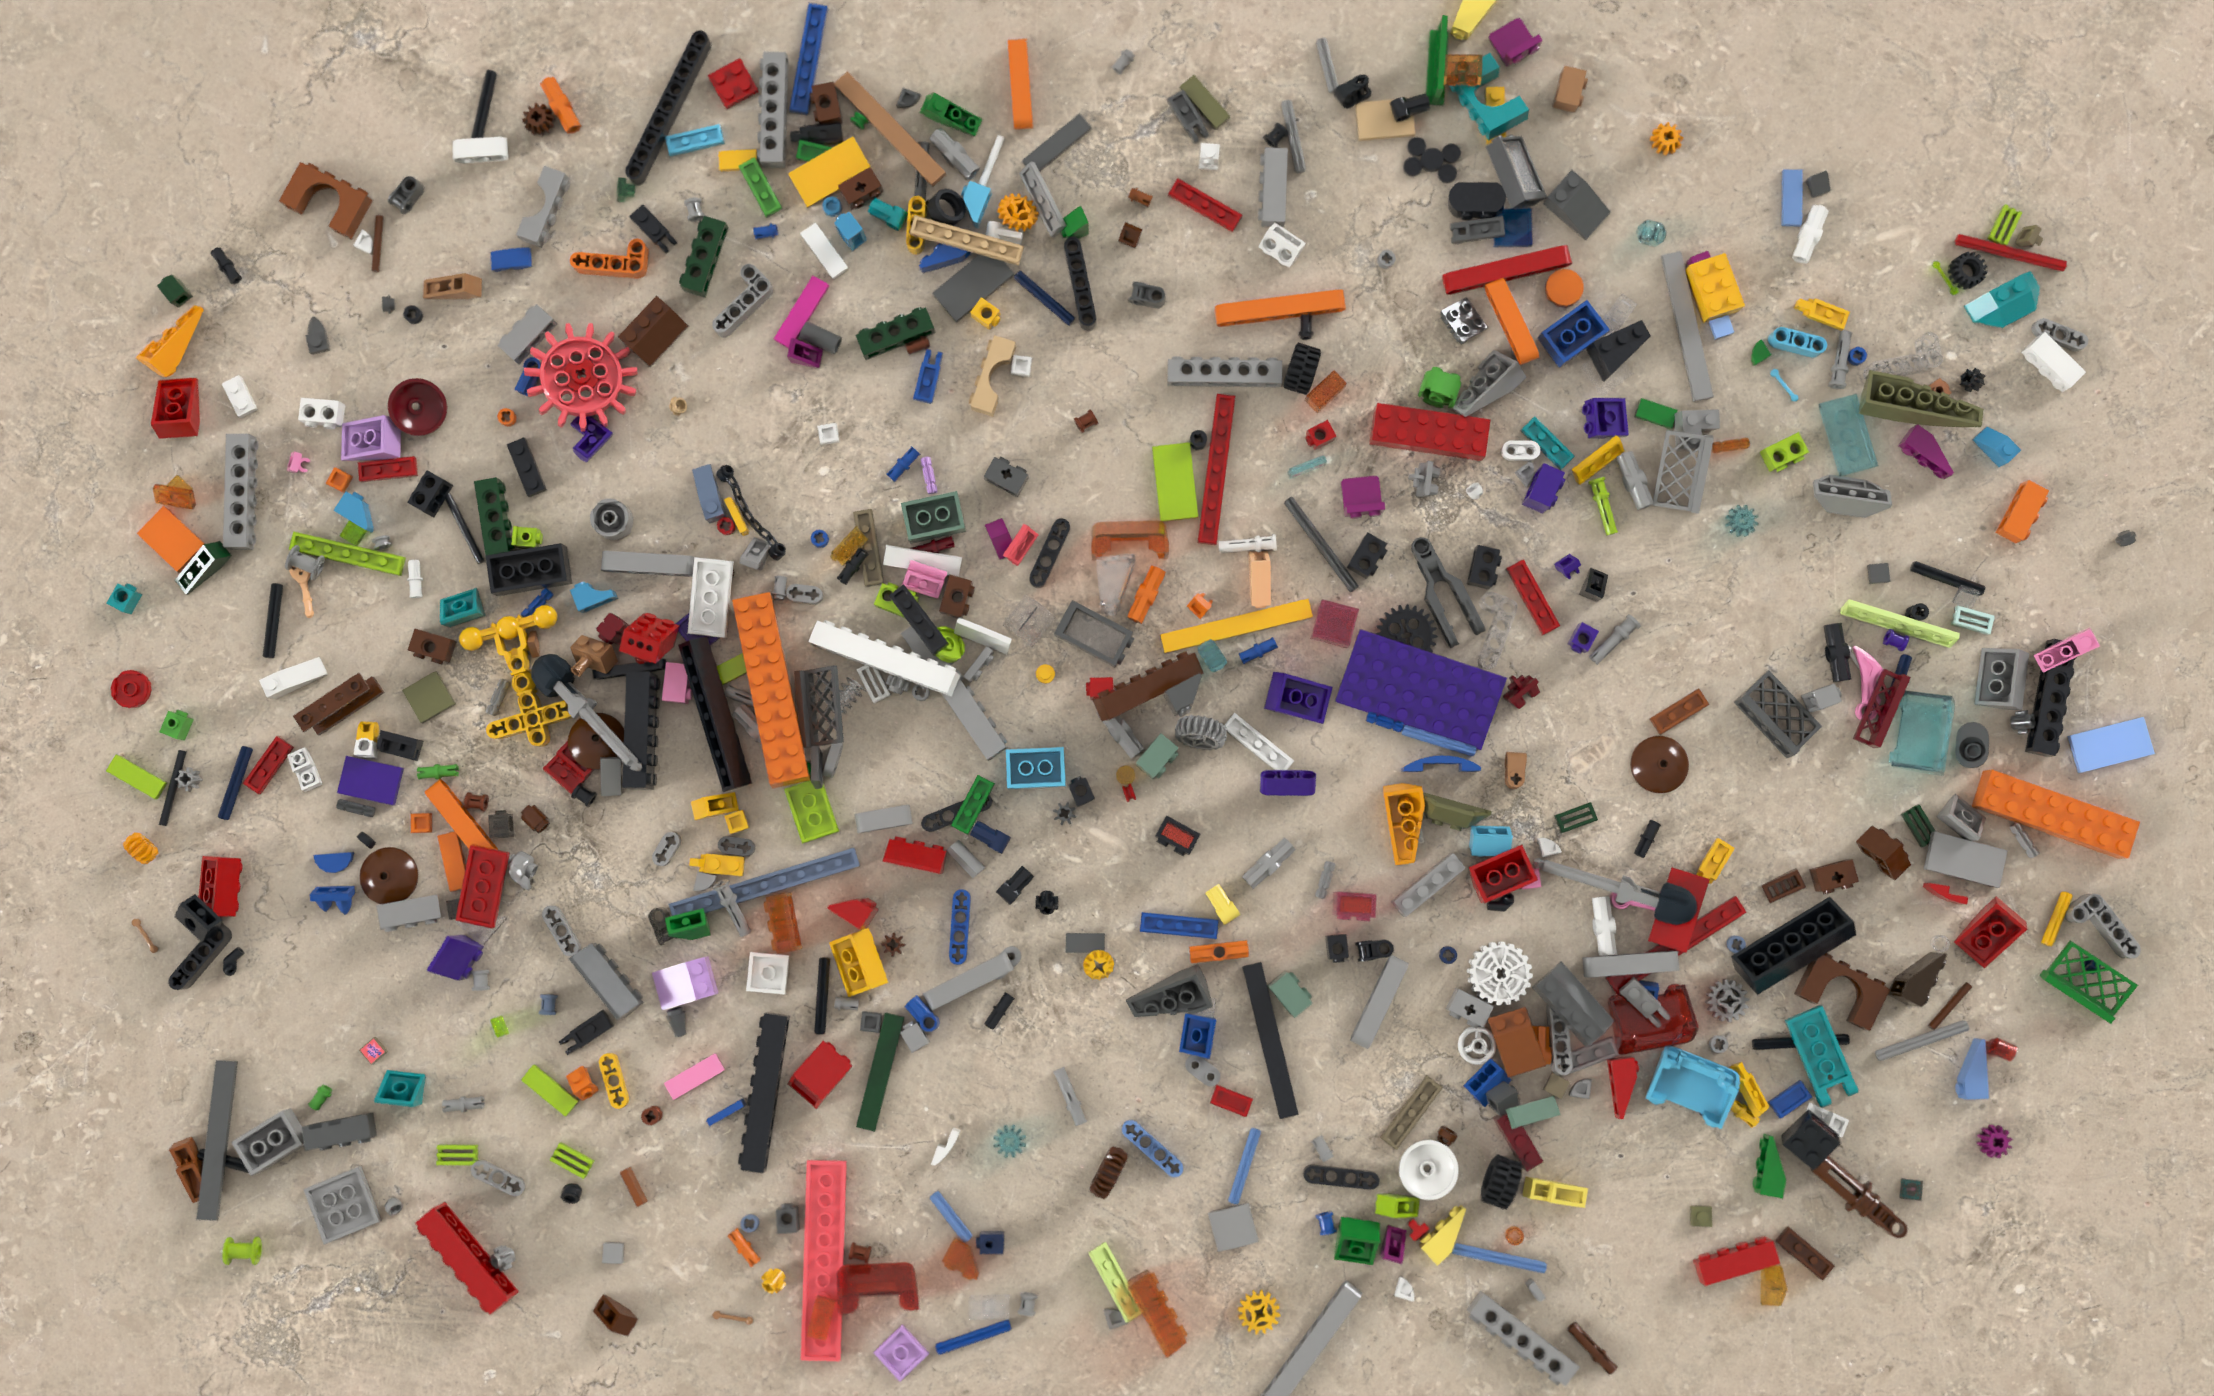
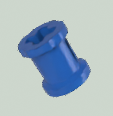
M1332 1211L1316 1215L1321 1228L1320 1235H1329L1337 1232V1228L1334 1227L1332 1220Z

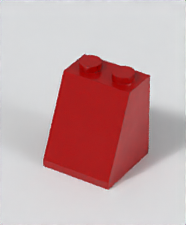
M823 1040L794 1072L787 1084L817 1109L853 1065L850 1064L849 1058L845 1055L841 1056L836 1052L834 1045Z

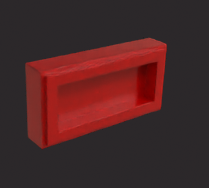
M1216 1084L1210 1104L1247 1117L1253 1098Z

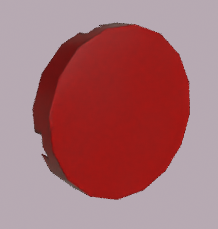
M134 670L121 672L118 677H115L111 685L113 699L120 706L131 709L145 704L150 698L152 691L151 682L148 677L142 672Z

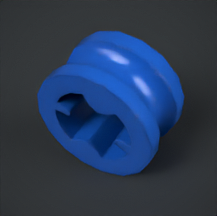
M1855 347L1848 354V362L1854 366L1860 365L1867 358V353L1862 347ZM1855 353L1861 355L1859 360L1858 358L1854 359L1853 355H1855Z
M819 529L811 534V541L816 547L823 548L829 543V536L825 531ZM823 534L824 541L817 543L815 537Z

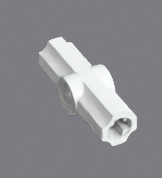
M1813 205L1810 209L1806 223L1801 227L1797 237L1799 240L1792 255L1794 261L1806 264L1809 262L1814 247L1818 244L1823 233L1822 227L1829 212L1826 207Z
M1610 897L1592 898L1594 913L1592 924L1594 934L1597 936L1599 956L1616 955L1614 935L1616 933V923L1611 912Z

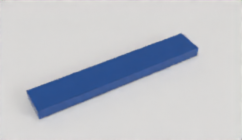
M808 4L789 108L790 113L809 115L810 93H813L812 86L815 82L828 7L825 5Z

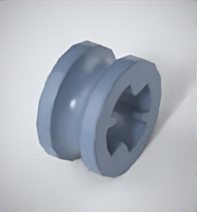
M1734 935L1727 940V948L1733 953H1737L1746 947L1745 940L1740 936ZM1734 939H1736V941L1740 940L1741 944L1738 945L1739 949L1737 950L1735 947L1732 948L1731 946L1734 944Z
M748 1214L741 1220V1228L747 1233H751L759 1227V1219L756 1215ZM747 1218L755 1221L753 1223L755 1225L754 1228L746 1227L745 1224L747 1222L745 1220Z

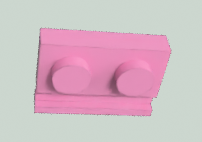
M910 560L902 585L904 584L909 590L938 599L947 571Z

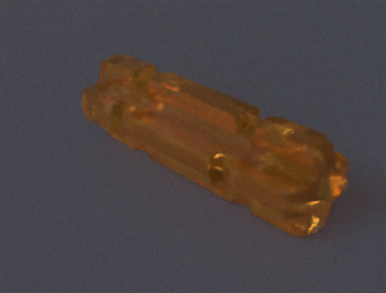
M1749 438L1726 440L1722 443L1720 441L1714 442L1712 452L1719 453L1721 451L1747 449L1750 447Z

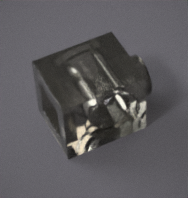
M506 810L495 811V815H488L490 838L514 837L513 814H507Z

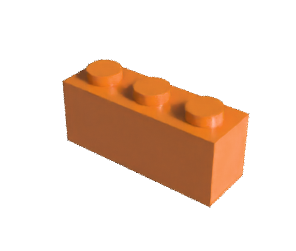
M2030 480L2021 483L1995 533L2014 543L2025 541L2031 533V530H2029L2031 525L2039 518L2038 512L2048 500L2046 496L2049 490Z

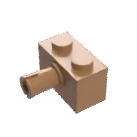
M581 635L570 647L576 664L571 667V671L574 675H578V677L582 676L587 668L607 674L618 662L612 645Z

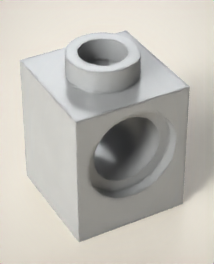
M913 1021L903 1026L904 1030L900 1032L912 1053L930 1042L918 1022L915 1024Z

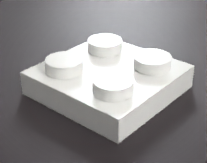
M750 952L746 991L785 995L790 955Z

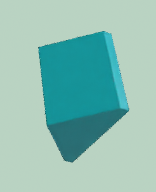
M477 588L440 599V623L450 628L486 616Z
M387 1070L375 1096L374 1103L407 1107L422 1105L426 1075Z

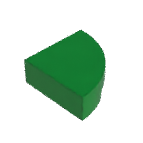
M1762 339L1754 345L1751 360L1754 366L1772 355Z

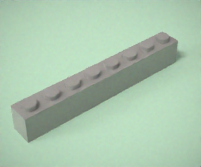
M912 626L901 633L912 651L921 655L920 659L926 661L928 658L939 662L938 665L945 667V664L949 666L953 664L944 662L934 656ZM956 670L960 677L952 697L945 694L942 695L985 758L989 761L1007 748L1005 746L1007 740L1002 733L997 734L994 730L996 724L991 717L986 718L983 713L986 711L980 701L975 702L973 699L974 692L969 685L967 687L964 686L962 683L964 677L959 670Z

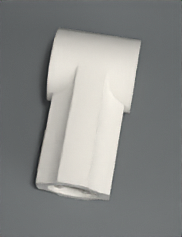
M989 221L985 235L1021 245L1023 230L1019 229L1016 231L1015 228L1009 229V227L1004 226L1000 222Z

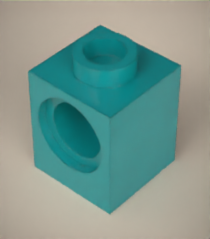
M117 583L106 604L123 613L132 614L142 594L137 592V587L126 583L122 585ZM127 593V600L123 601V596Z

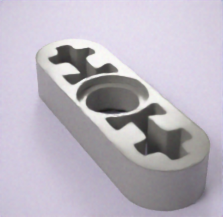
M2042 318L2032 325V332L2035 336L2046 332L2059 346L2069 350L2080 351L2088 344V338L2085 334L2051 320ZM2041 324H2043V325H2044L2043 328L2046 329V330H2044L2043 332L2041 331V328L2039 327ZM2057 330L2064 333L2063 340H2059L2056 337L2055 333ZM2077 338L2079 339V343H2081L2078 346L2076 345L2077 342L2074 341Z
M557 906L545 907L542 917L563 954L572 956L579 952L581 944L561 909ZM549 910L556 911L555 919H561L562 922H558L553 926L552 923H555V920L548 918ZM560 925L565 926L567 930L566 934L562 937L557 934V928ZM569 936H571V939H568V941L570 944H575L576 947L573 948L574 952L567 951V948L569 947L567 941H564L562 943L561 940L567 939Z
M478 1160L471 1166L473 1177L511 1196H518L525 1189L523 1179L485 1160ZM483 1164L484 1170L489 1172L490 1168H492L493 1171L490 1173L489 1178L486 1179L487 1174L484 1172L477 1174L475 1166L479 1167ZM497 1172L504 1176L503 1182L499 1184L495 1183L492 1179L493 1174ZM510 1177L509 1182L515 1184L516 1181L519 1182L521 1190L517 1189L514 1192L511 1185L507 1184L506 1188L503 1185L506 1183L507 1178Z

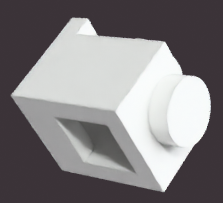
M1201 143L1199 169L1217 170L1220 144Z

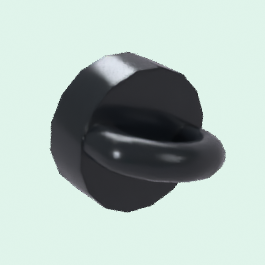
M574 1183L567 1184L563 1187L560 1197L566 1203H578L582 1194V1188Z

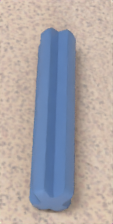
M939 1191L933 1193L930 1196V1200L964 1243L972 1238L971 1232Z

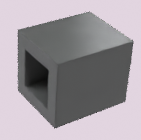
M1505 1081L1486 1092L1488 1105L1500 1117L1506 1114V1109L1519 1105L1518 1091L1514 1086H1510Z

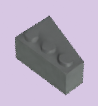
M373 1112L301 1127L305 1151L320 1148V1151L331 1149L332 1145L339 1144V1147L351 1145L352 1141L357 1140L358 1144L370 1142L371 1137L377 1136Z

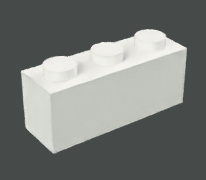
M2046 332L2037 336L2021 352L2025 359L2039 369L2040 374L2047 377L2052 382V385L2061 392L2071 388L2086 373Z

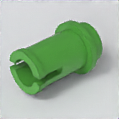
M324 1084L317 1088L318 1092L308 1103L309 1107L316 1111H319L325 1100L332 1095V1089Z

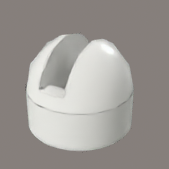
M1473 483L1466 489V493L1472 499H1479L1483 494V489L1479 483Z

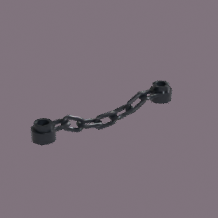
M730 465L721 466L716 473L717 477L722 482H728L732 487L734 498L742 515L762 538L767 540L770 545L768 550L770 557L774 560H780L786 553L785 546L778 543L775 537L754 519L742 497L738 482L733 476V468ZM735 488H737L738 490V496L736 495ZM742 500V502H743V504H744V506H745L744 508H742V506H741V504H740L739 501ZM746 512H747V513L749 514V516L751 517L750 519H748V517L746 516V514H745ZM754 522L759 526L758 529L753 524ZM764 531V532H766L768 535H767V536H764V535L762 534V532Z

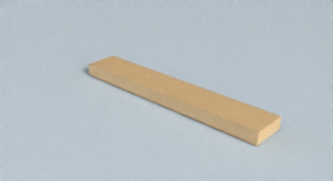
M916 215L909 232L910 235L1018 266L1024 250V246Z

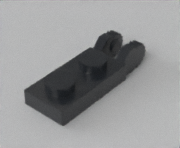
M643 204L629 216L647 237L665 253L669 251L668 247L661 242L665 236L674 246L678 243Z
M602 1010L570 1031V1034L558 1042L562 1045L574 1038L577 1044L565 1051L569 1055L577 1049L584 1047L614 1025L606 1012Z

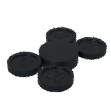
M1414 137L1409 140L1407 144L1408 152L1413 156H1421V159L1410 157L1404 162L1403 170L1408 176H1417L1423 168L1428 172L1438 171V178L1443 183H1451L1455 180L1457 176L1456 168L1451 164H1442L1443 161L1448 163L1458 161L1461 151L1457 145L1447 144L1441 152L1436 148L1426 150V142L1420 137Z

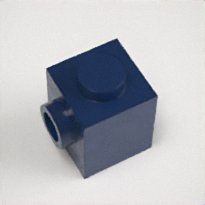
M981 1231L980 1237H976V1249H980V1254H1003L1004 1231Z

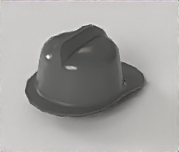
M1969 722L1962 725L1957 732L1956 758L1964 767L1978 768L1986 762L1989 755V733L1980 723Z

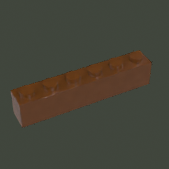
M1187 651L1176 655L1177 659L1173 661L1172 659L1163 661L1161 663L1162 666L1159 668L1154 666L1145 670L1146 674L1142 676L1137 674L1130 677V682L1126 684L1123 681L1114 685V689L1111 691L1106 689L1099 692V697L1093 699V703L1101 721L1110 720L1199 673L1201 675L1204 674L1195 652L1190 654Z

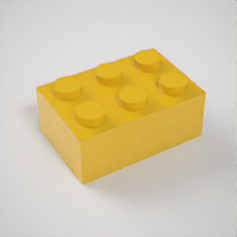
M1726 253L1690 264L1685 269L1688 284L1703 323L1739 312L1745 306Z

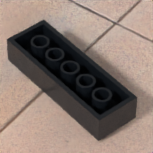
M626 671L624 745L638 759V763L642 764L640 771H634L623 762L622 788L654 790V786L657 785V774H654V770L658 764L655 747H658L656 728L659 727V717H656V710L660 706V699L657 697V690H660V678L651 672Z
M1828 897L1732 955L1734 969L1758 995L1856 936L1855 924L1831 897Z

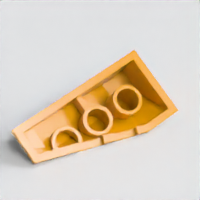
M196 305L191 307L177 319L175 327L164 330L162 338L157 342L151 341L137 355L136 359L159 376L167 377L173 375L204 309Z
M1405 783L1383 786L1395 866L1415 863L1425 809L1422 786Z

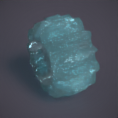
M1736 505L1735 509L1731 508L1729 510L1730 515L1725 517L1726 520L1730 521L1725 526H1731L1729 533L1736 531V537L1741 536V534L1746 537L1749 535V532H1755L1754 527L1759 524L1755 519L1759 515L1752 514L1754 512L1753 508L1748 511V505L1743 507ZM1739 519H1744L1745 522L1740 523Z
M1214 640L1205 641L1198 647V653L1210 671L1216 672L1221 670L1227 664L1225 656Z
M1012 1124L1011 1130L1008 1129L1007 1125H1004L1005 1132L998 1129L997 1132L1000 1136L995 1135L993 1138L996 1141H1000L994 1144V1148L1001 1147L997 1152L998 1154H1001L1003 1150L1006 1151L1005 1158H1008L1009 1152L1015 1158V1150L1021 1154L1023 1151L1019 1146H1026L1025 1142L1020 1141L1024 1140L1026 1135L1019 1136L1022 1129L1019 1128L1015 1132L1014 1124ZM1007 1137L1010 1139L1011 1137H1013V1143L1015 1144L1007 1145V1140L1005 1138Z

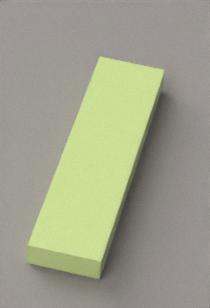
M1104 1242L1088 1252L1125 1322L1128 1323L1142 1314L1144 1311L1107 1243Z

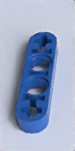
M964 889L957 890L954 893L952 903L949 959L955 965H961L967 958L971 896ZM961 892L964 893V896H967V900L963 901V906H967V910L955 909L956 905L960 906V900H957L956 897ZM956 913H965L966 920L963 923H958L955 919ZM962 931L965 939L962 942L955 941V932ZM953 944L958 946L965 945L964 949L960 948V954L963 955V958L959 962L956 961V958H953V954L957 952V948H953Z

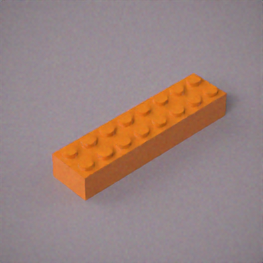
M1985 770L1982 772L1972 803L1973 808L2015 823L2019 822L2021 825L2117 859H2129L2140 824L2139 821L1995 770Z

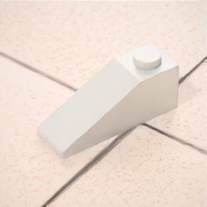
M318 657L275 672L259 681L267 698L278 699L328 675L321 658Z

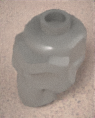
M521 851L516 855L512 854L510 856L508 870L511 879L529 891L531 889L530 879L536 873L538 865L534 863L532 856Z

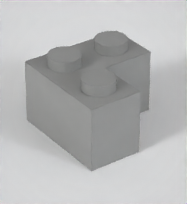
M1719 409L1675 413L1674 420L1675 431L1702 435V431L1720 429ZM1675 435L1676 447L1682 441L1678 436ZM1692 438L1686 443L1693 451L1699 447L1701 439ZM1684 444L1676 449V451H1689Z

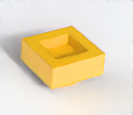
M744 810L724 816L730 834L749 829Z

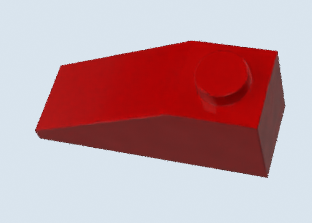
M1631 1056L1607 1060L1615 1118L1619 1120L1624 1119L1637 1080V1072H1639L1638 1062Z

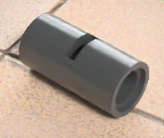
M809 321L805 322L799 336L800 339L832 354L838 351L842 341V337Z

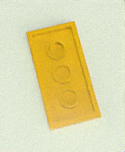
M851 137L789 172L788 175L805 205L809 207L839 190V184L869 168L870 165L854 137Z

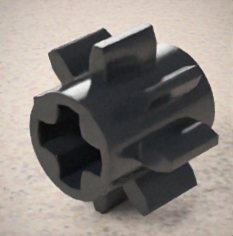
M1974 368L1973 371L1966 369V372L1960 376V386L1965 387V390L1968 392L1972 390L1978 392L1985 385L1984 378L1986 375L1980 373L1981 370Z
M1042 891L1040 896L1036 895L1035 909H1040V912L1044 915L1052 914L1054 909L1058 910L1059 897L1054 896L1052 891Z

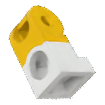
M361 721L359 723L354 749L355 756L377 759L378 751L376 749L379 734L377 722Z

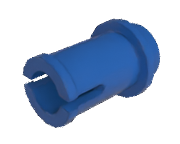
M770 223L768 226L753 228L756 240L778 236L776 224Z

